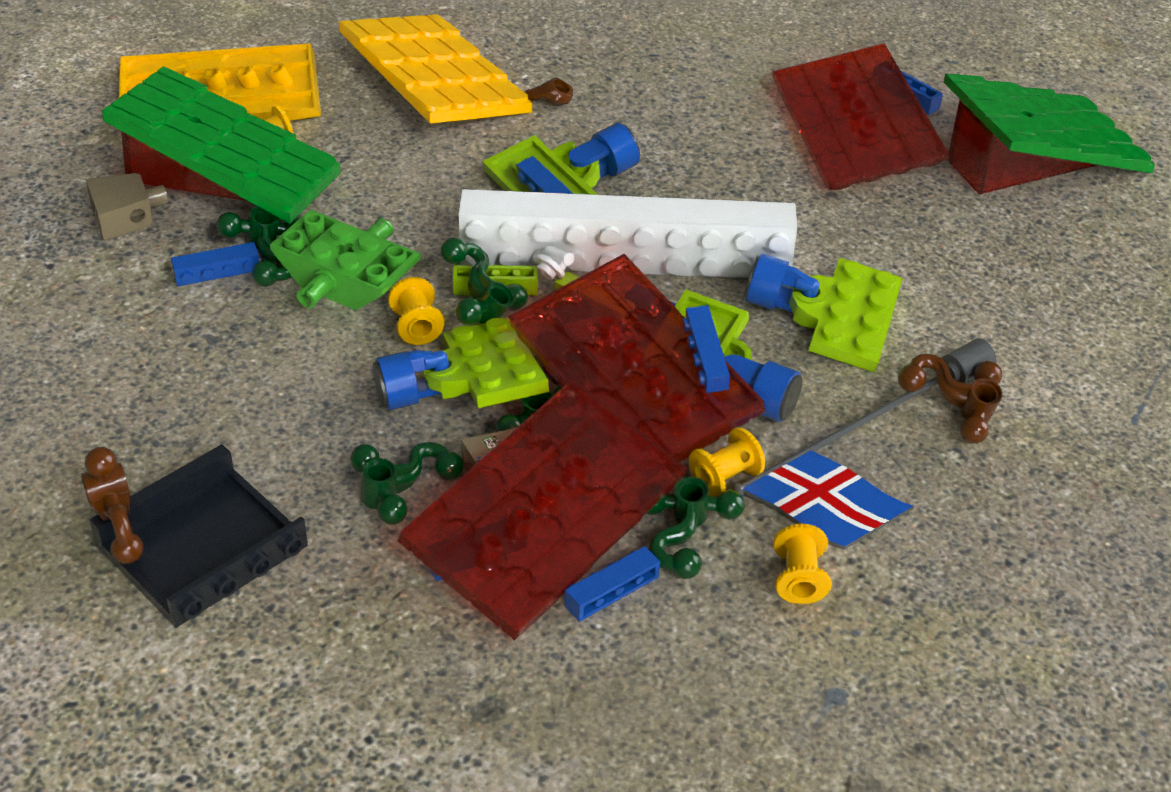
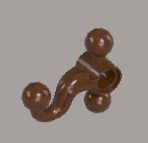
M933 354L917 355L910 361L909 365L904 366L898 373V383L901 388L907 392H917L926 384V373L923 368L932 369L936 374L937 383L943 397L951 404L960 408L964 418L960 425V434L963 439L969 443L978 444L987 438L989 434L988 422L1003 397L1002 389L998 385L1002 380V369L998 364L993 361L979 363L974 370L975 381L973 384L955 381L950 374L946 361Z
M96 447L90 450L85 457L84 463L88 472L81 474L90 507H93L96 514L102 520L110 519L112 521L116 535L111 544V554L123 564L133 563L140 558L144 548L143 542L138 535L132 533L127 516L130 513V491L121 463H117V457L111 449Z

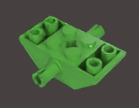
M309 210L270 244L271 251L301 287L297 292V299L304 307L308 304L309 309L313 308L325 297L353 310H357L384 295L421 259L420 253L386 240L394 233L393 226L388 220L383 222V218H378L369 229L363 231L314 210Z

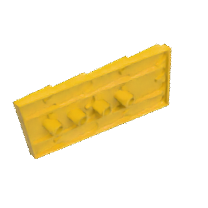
M438 14L403 16L402 18L388 17L378 18V20L373 18L338 21L339 32L430 124L532 113V102L528 100V94L507 79L506 73L480 55L477 47L460 36V31Z
M310 43L120 56L119 98L164 66L206 85L208 91L246 108L247 113L262 120L272 116L271 109L273 105L280 106L285 111L289 121L322 116L315 51Z

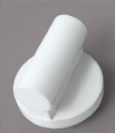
M546 246L543 254H538L535 258L538 264L536 269L549 280L554 278L562 279L565 275V268L573 263L574 255L552 246Z

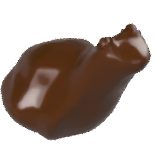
M557 77L550 79L540 86L524 91L528 94V100H545L551 105L569 104L573 96L572 87Z

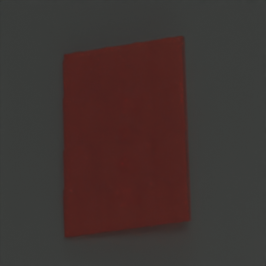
M885 43L773 71L772 77L783 102L787 106L828 191L845 189L852 184L860 182H873L881 177L892 174H904L911 169L935 166L949 159L950 154Z
M625 253L508 316L510 325L516 331L518 338L543 363L547 372L582 408L583 413L603 433L616 452L645 483L658 476L660 472L663 473L688 458L695 449L707 447L720 439L721 436L730 433L732 429L739 428L749 422V419H754L766 411L764 401L727 362L726 365L730 374L729 390L706 393L704 384L700 385L699 367H695L693 363L694 350L689 349L687 336L689 333L683 329L682 318L685 317Z
M572 379L400 532L397 542L409 552H413L416 558L436 575L441 576L443 581L467 601L472 602L471 604L495 625L500 626L501 630L515 641L558 601L559 597L565 593V589L576 583L588 572L602 555L640 522L642 517L675 487L676 483L683 478L687 467Z

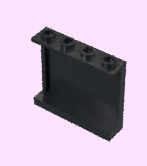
M223 444L130 496V513L127 516L132 533L138 535L143 542L144 548L142 555L137 561L123 564L118 562L111 554V544L116 535L110 519L104 521L99 515L89 519L96 547L175 628L190 619L196 618L202 611L223 598L231 596L239 588L257 577L265 575L270 569L289 557L297 555L308 546L305 519L299 517L291 522L234 470L231 452Z

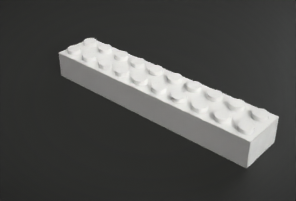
M462 189L459 208V238L480 246L489 257V265L538 266L535 261L536 256L543 254L546 246H552L574 255L573 263L567 266L564 271L749 278L755 259L761 253L788 261L789 266H792L797 235L795 203ZM466 255L465 260L460 262V265L476 264L475 260L469 255Z

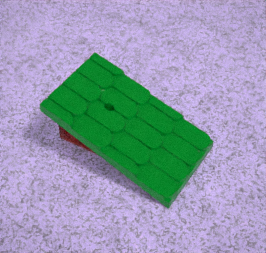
M164 66L102 110L103 121L121 131L125 174H140L143 184L164 185L165 188L248 201L289 224L341 174L340 163L336 162L335 157L297 140L295 134L247 113L246 108L208 91L206 85Z
M945 73L943 83L959 98L947 161L979 195L1097 165L1153 173L1155 164L1151 161V156L1144 149L1132 144V138L1122 130L1115 128L1114 121L1105 114L1098 112L1096 104L1084 96L1057 94L1053 89L1021 87L1012 82L987 81L983 76Z

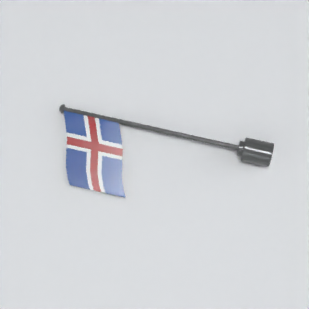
M976 338L942 357L949 366L952 378L955 381L966 384L974 380V370L979 363L984 361L997 362L993 348L987 341L981 338ZM934 377L927 381L920 391L907 392L768 468L759 475L741 484L735 482L732 490L739 492L742 496L746 494L778 510L796 524H810L820 528L826 534L828 544L843 550L847 549L910 512L914 506L885 494L847 467L815 451L938 384L937 378Z

